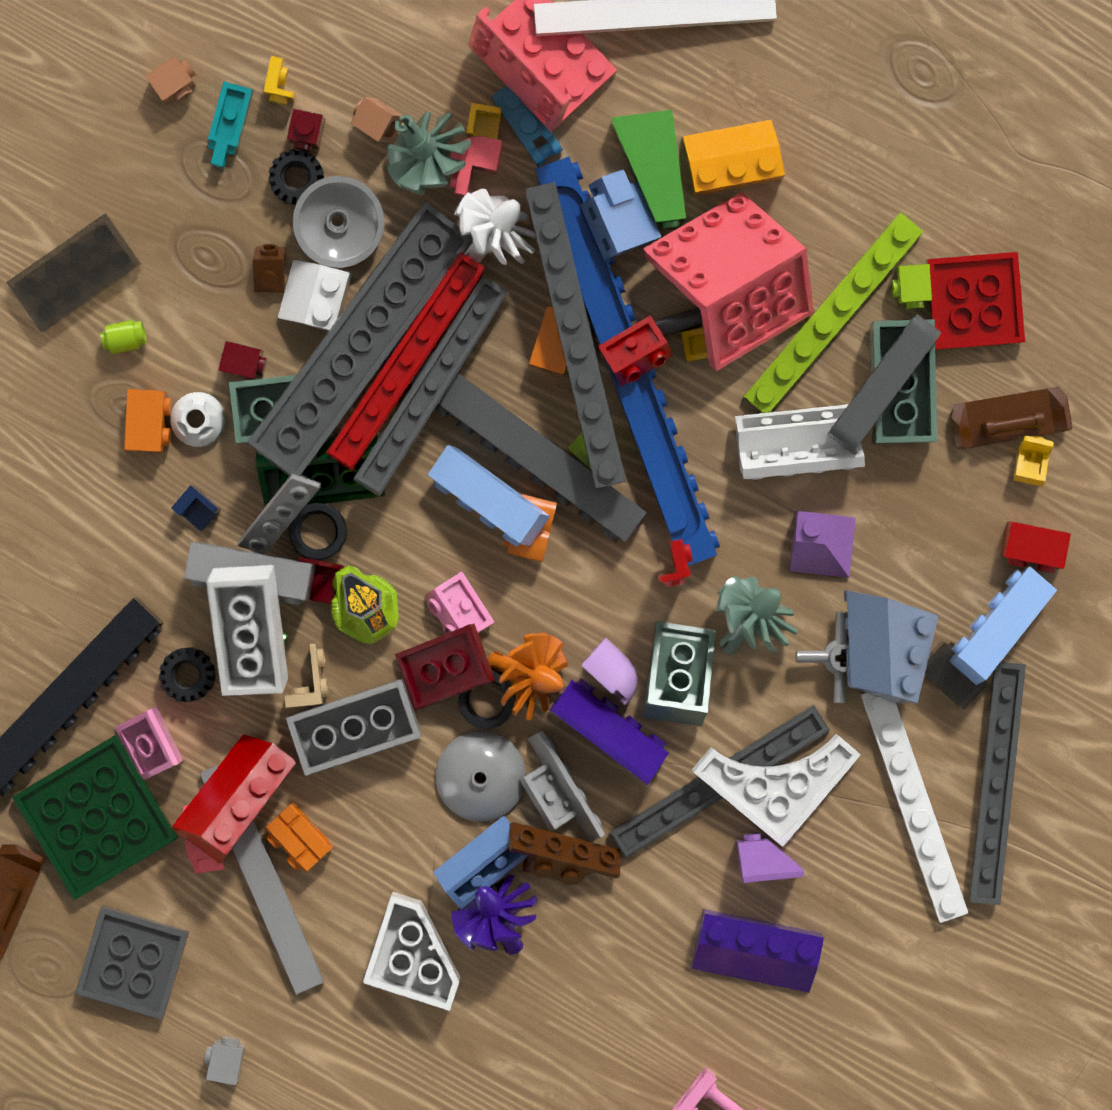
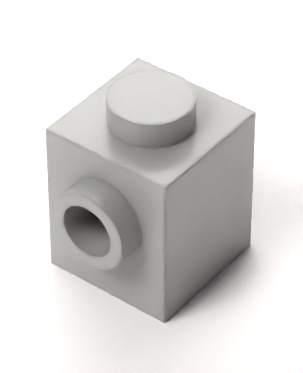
M222 1036L221 1040L216 1039L213 1047H207L204 1064L209 1065L206 1080L236 1086L240 1078L246 1045L240 1044V1040L234 1037Z

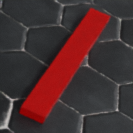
M462 252L459 253L326 454L351 471L354 470L486 272V267Z

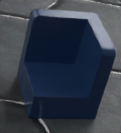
M190 485L171 507L179 516L186 518L200 531H203L221 510L220 507L193 485Z

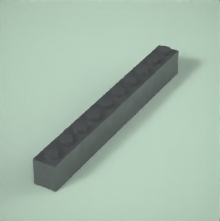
M552 182L525 189L526 198L595 489L624 483L626 479L556 184Z
M405 333L402 335V337L394 346L392 351L383 361V364L387 363V361L389 360V358L391 357V355L393 354V352L405 336ZM432 353L430 354V356L428 357V359L426 360V362L424 363V365L422 366V368L420 369V371L408 387V390H410L416 382L417 378L419 377L424 367L433 355ZM457 373L435 408L445 417L451 413L458 418L459 421L456 425L469 435L473 431L481 435L483 439L480 443L495 453L499 449L508 455L505 461L518 471L524 467L531 472L532 475L529 479L542 489L546 485L554 489L556 493L553 497L568 507L573 503L581 509L578 515L591 525L595 521L605 527L602 533L615 543L619 539L626 542L647 513L612 486L595 489L592 472L459 373Z

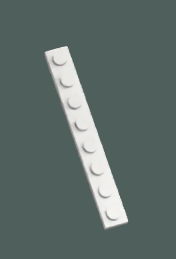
M866 692L862 693L860 696L938 921L942 923L968 914L896 702Z

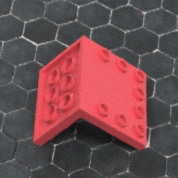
M514 0L492 21L488 18L490 10L485 7L476 16L468 46L515 93L521 102L551 133L617 72V69L583 33L550 36L535 35L533 5L553 3L551 0Z
M743 192L738 193L643 248L644 258L700 308L709 365L715 371L720 370L814 314L806 247Z

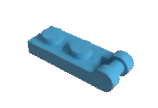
M507 86L491 96L497 107L502 108V115L537 167L545 163L544 159L551 154L557 155L563 151L555 136ZM543 137L546 144L537 149L533 142Z

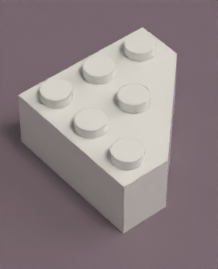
M392 892L363 983L450 1011L460 981V975L422 901Z

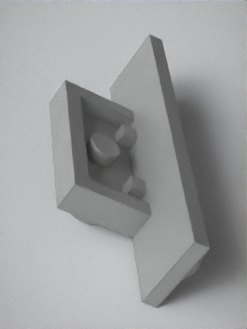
M291 474L238 540L237 546L252 552L266 554L318 491L320 483L306 479V476Z
M544 731L527 738L542 765L519 780L549 830H555L574 817L589 842L603 837L605 833L602 830L600 819L591 812L586 803L584 792L575 785L571 778L570 769L566 763L560 760L552 739L545 735Z

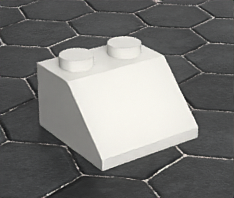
M293 260L278 318L328 332L343 311L352 275L349 272L331 267Z

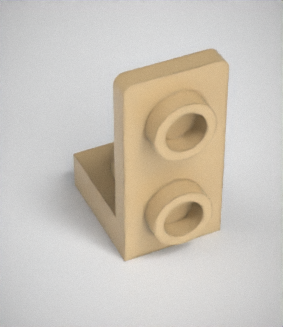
M318 643L310 644L314 691L310 692L309 686L291 688L292 694L284 696L286 708L323 704L324 697L329 696L327 678L322 679L321 667H325L324 649H318Z

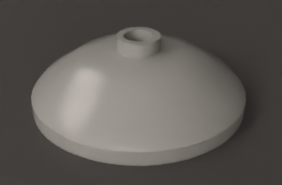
M331 176L316 181L301 194L294 208L293 230L299 246L311 259L328 267L343 268L358 264L373 253L383 234L384 215L376 195L365 184L346 176ZM339 214L343 217V222L340 225L332 223L334 215Z
M489 731L468 732L454 739L442 752L436 768L437 789L446 806L458 816L472 821L494 820L508 813L521 798L524 787L519 779L526 775L525 764L520 752L505 737ZM478 772L484 773L486 781L483 783L476 782L475 774Z

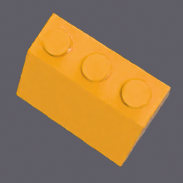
M772 120L682 137L693 196L782 180L785 176L780 146Z

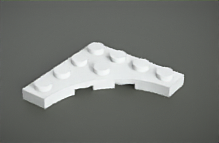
M835 734L823 747L811 755L779 766L762 767L739 763L710 747L693 767L692 771L783 847L861 754Z

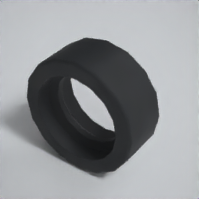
M312 503L305 505L290 523L288 534L292 546L299 554L309 559L323 560L334 556L341 550L346 541L347 526L344 517L337 509L328 504ZM316 513L328 516L334 522L336 528L333 542L323 549H312L307 546L300 534L303 521L308 516Z
M492 672L495 681L491 683L499 686L505 694L512 685L508 680L500 683L501 675L497 672ZM472 690L459 694L458 705L463 717L468 723L477 728L484 729L495 728L506 722L511 716L516 698L515 694H513L501 712L496 716L485 718L475 714L470 707L469 696Z

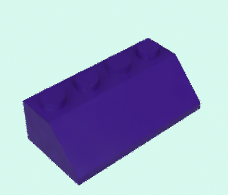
M582 678L578 682L571 679L551 705L550 711L648 785L669 754L664 749L667 743L654 733L648 737L640 731L643 725L632 716L628 715L625 719L616 712L619 707L604 696L602 700L598 699L592 694L595 688Z
M703 909L691 969L809 993L818 969L824 937L819 932Z

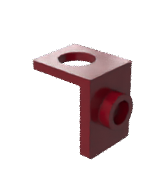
M298 557L300 562L316 565L310 600L332 604L331 601L336 594L332 581L335 573L343 569L344 565Z

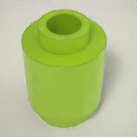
M134 319L105 325V332L100 333L104 350L109 349L111 355L141 348V345L147 344L143 322H135Z

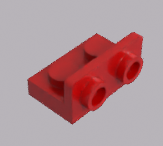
M651 316L598 346L620 386L637 381L642 374L652 368L664 365L673 356L668 342Z

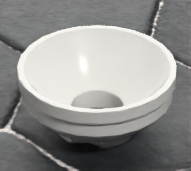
M193 392L181 397L176 402L171 412L170 423L175 436L180 441L193 447H203L212 444L221 436L226 424V416L221 403L216 398L203 392ZM193 410H200L205 417L203 425L198 428H192L187 422V416Z

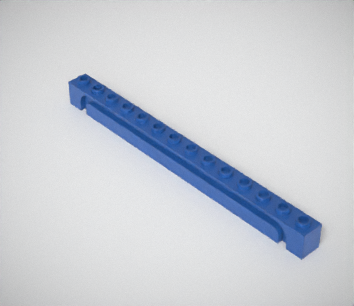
M568 156L536 168L535 174L540 185L552 182L556 184L583 302L598 343L601 345L632 326L631 322L636 321L631 305H624L621 294L625 292L620 276L614 277L610 265L615 264L614 259L611 258L604 261L580 207L582 203L591 199L588 190L582 192L578 181L583 179L580 167L577 162L572 163ZM606 362L671 540L682 539L683 545H690L693 562L688 563V566L716 556L715 549L720 548L714 530L709 532L705 521L710 518L704 502L698 504L694 492L699 491L693 474L687 475L684 464L688 463L683 446L677 447L673 436L678 434L673 418H666L663 407L667 406L663 391L662 389L656 390L652 379L657 377L655 369L652 368L645 372L633 383L620 386L613 371Z

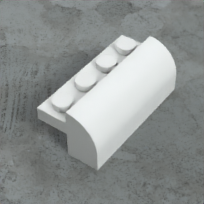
M849 404L735 416L738 459L743 479L759 480L771 476H792L800 473H822L828 470H852L857 467H865V456L861 442L851 453L827 435Z

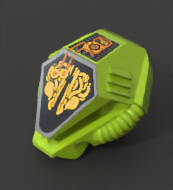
M349 565L335 573L332 586L336 594L331 601V614L336 628L357 641L366 644L376 643L389 635L396 628L399 617L397 592L393 589V586L385 579H382V577L375 576L374 574L370 576L364 575L358 568Z

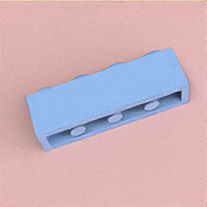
M447 445L428 473V476L435 480L433 484L435 488L446 495L450 492L458 497L456 501L458 505L469 512L473 509L482 515L479 518L481 522L492 529H495L497 526L505 532L502 537L514 546L519 544L530 546L550 518L547 513L456 447Z
M1030 566L1021 572L1015 570L1005 582L1008 585L1003 593L998 592L988 603L991 609L985 616L980 614L971 624L970 629L973 631L967 639L963 636L952 648L955 654L949 662L976 685L987 680L1057 591Z

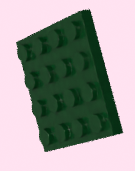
M118 734L12 796L73 900L78 899L179 838L176 831L171 828L172 824L142 777Z

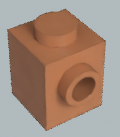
M176 56L145 76L166 106L175 99L178 102L184 100L192 94L191 88L196 86L191 79L196 75L186 60L180 63Z
M364 97L354 108V117L350 124L378 142L392 143L398 132L395 129V123L398 120L402 124L400 117L403 115L377 98Z

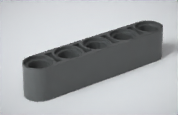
M916 314L827 435L852 453L935 343L941 331Z

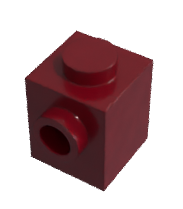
M293 109L287 139L289 143L293 144L294 149H301L307 152H311V148L320 149L325 125L324 116L322 114Z

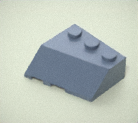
M845 590L844 601H847L848 618H845V630H848L849 648L846 650L848 687L897 703H918L939 615L888 598Z

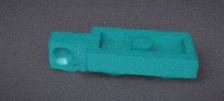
M223 82L208 136V149L214 150L211 159L212 166L224 169L228 154L235 156L252 100L253 89Z

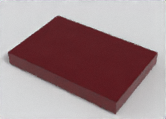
M475 623L395 654L415 711L495 681Z

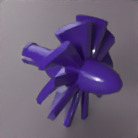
M507 875L496 884L497 892L492 889V885L490 887L482 886L477 888L474 900L464 908L460 909L459 907L458 911H452V923L458 939L472 951H474L476 946L496 951L498 950L496 941L502 943L505 952L509 955L519 953L523 948V942L520 940L521 934L515 931V926L522 927L535 921L537 917L536 914L514 916L524 908L533 907L537 903L535 895L526 901L516 902L523 892L531 888L528 882L520 883L518 888L506 897V892L515 878L514 875Z

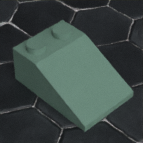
M660 621L656 622L645 689L643 718L702 727L708 713L716 630Z

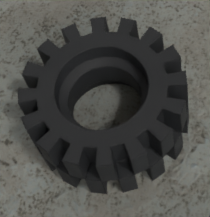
M289 149V152L280 153V157L273 160V165L269 168L270 177H268L271 189L275 195L284 203L293 204V206H296L301 194L311 184L325 178L319 161L311 153L301 149L299 151ZM300 166L307 171L308 181L304 187L292 189L286 184L285 174L291 167Z
M192 647L181 648L171 652V654L165 657L159 669L161 670L159 680H161L162 689L167 692L170 698L173 697L175 701L187 703L201 699L212 689L213 682L216 679L214 674L215 666L210 661L212 659L206 656L202 650ZM183 663H191L198 669L199 678L193 686L186 687L177 681L176 671Z

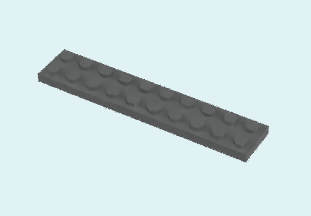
M425 201L246 444L289 477L291 474L300 476L427 303L459 253L465 251L473 238L468 234L462 235L460 228Z

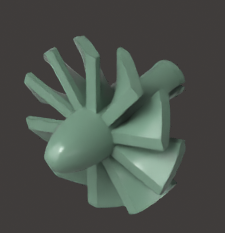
M426 112L417 123L409 115L400 117L404 123L403 126L398 120L396 121L395 129L399 132L397 145L389 144L388 146L390 165L386 166V168L400 188H406L417 194H425L426 188H441L448 185L449 183L445 176L465 167V161L450 158L446 155L450 152L462 155L471 146L470 139L455 144H447L455 135L465 132V127L462 123L458 122L449 132L440 134L444 125L453 117L450 113L439 116L435 127L430 133L427 128L431 112Z
M737 575L733 576L717 593L720 595L717 611L726 613L729 628L727 635L720 640V647L722 648L726 643H729L723 649L728 654H735L745 641H747L751 648L755 649L754 637L757 634L771 653H777L778 651L773 646L769 636L787 647L790 642L779 629L787 630L794 635L798 632V629L775 616L794 615L792 609L780 605V590L759 587L758 580L755 577L739 579Z

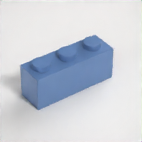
M505 816L497 820L433 872L445 892L460 909L475 899L477 888L482 886L490 887L527 857V855L509 851L510 822Z

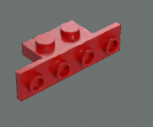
M682 539L669 541L675 571L656 576L657 581L664 582L667 587L686 583L685 577L691 576L688 563L693 562L690 545H683Z

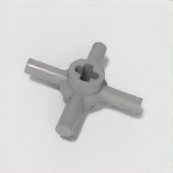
M836 612L835 640L830 642L824 651L796 650L795 652L796 663H824L826 669L834 674V703H846L847 657L841 660L840 665V662L835 660V656L840 655L841 650L842 653L846 654V650L849 648V641L847 640L848 630H845V618H848V612Z

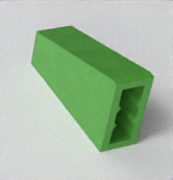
M666 110L612 117V129L634 179L640 186L656 225H662V229L680 227V222H685L686 212L673 111Z

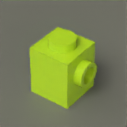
M929 264L906 265L896 268V280H892L891 287L893 298H898V305L906 304L907 310L924 308V303L932 301Z

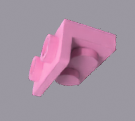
M463 572L458 573L425 595L427 607L442 623L444 634L475 623L479 633L494 623V620Z

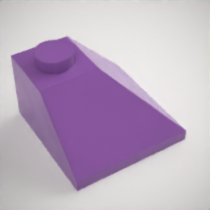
M795 511L789 571L849 578L856 518Z
M760 833L743 834V840H736L739 875L743 883L805 877L804 870L795 860L768 838H761Z

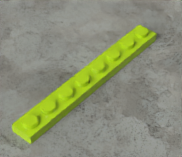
M900 212L743 397L760 412L770 413L923 231Z

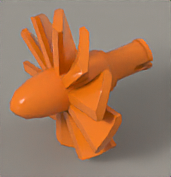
M542 631L523 636L525 644L511 650L508 656L494 651L488 657L491 670L503 673L500 677V683L507 680L514 682L505 692L501 700L502 705L505 706L510 697L517 692L511 714L517 716L519 710L527 701V714L525 718L527 720H531L533 717L537 694L540 698L542 711L546 713L549 710L550 693L561 692L564 682L560 675V670L568 666V661L561 651L564 646L562 641Z

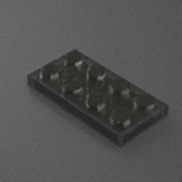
M105 213L6 283L40 332L43 333L142 263Z

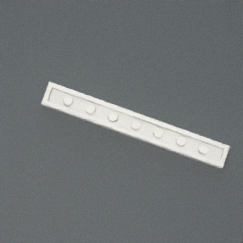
M587 0L533 5L536 36L770 22L777 19L775 0Z

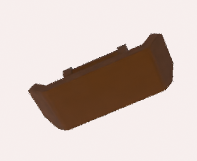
M1059 387L954 404L951 416L957 449L1023 439L1024 436L1059 433L1072 429L1068 397Z
M15 844L2 845L0 848V962L10 944L44 863V857Z

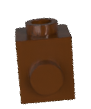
M264 244L255 248L253 257L254 292H285V247H278L275 244Z

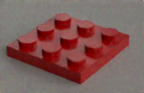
M1018 252L926 260V264H929L931 320H935V328L941 331V334L935 341V350L1025 343Z

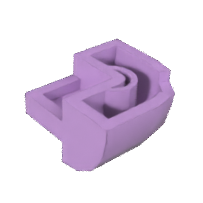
M605 638L589 653V656L583 661L581 666L626 705L636 692L638 681L636 670L629 658Z

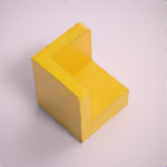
M471 103L467 138L482 136L497 139L502 108Z

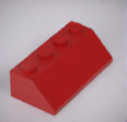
M243 734L171 828L221 864L291 772L297 761L273 743Z

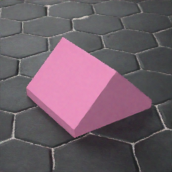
M157 707L114 727L144 780L183 761Z

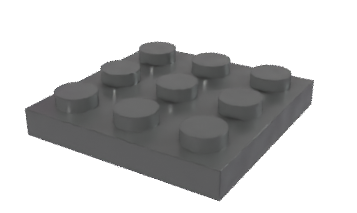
M102 906L75 994L162 1020L190 931Z

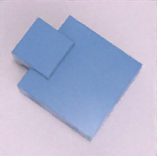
M624 169L603 176L588 185L593 197L582 203L580 207L604 261L646 246L662 237L638 182L630 184Z

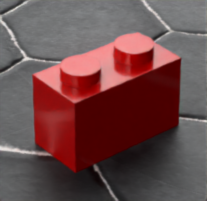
M1009 521L1006 525L1000 557L1008 558V565L1025 568L1027 562L1037 564L1038 571L1055 574L1056 568H1065L1071 533Z

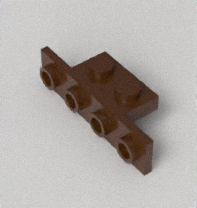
M515 822L509 824V851L527 855L523 860V872L534 874L539 878L559 880L567 885H577L590 872L613 878L620 877V849Z

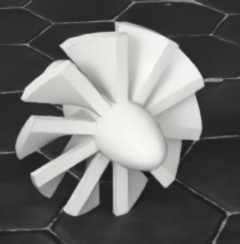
M480 189L472 194L468 192L457 206L455 215L460 217V232L462 235L471 233L473 237V243L464 254L479 264L487 253L493 252L500 263L506 265L507 261L501 247L520 264H523L525 260L521 257L517 248L526 250L531 254L535 251L531 245L519 236L523 235L536 239L534 231L515 225L516 222L526 220L529 217L526 213L520 211V204L514 199L509 200L505 196H489L486 189Z

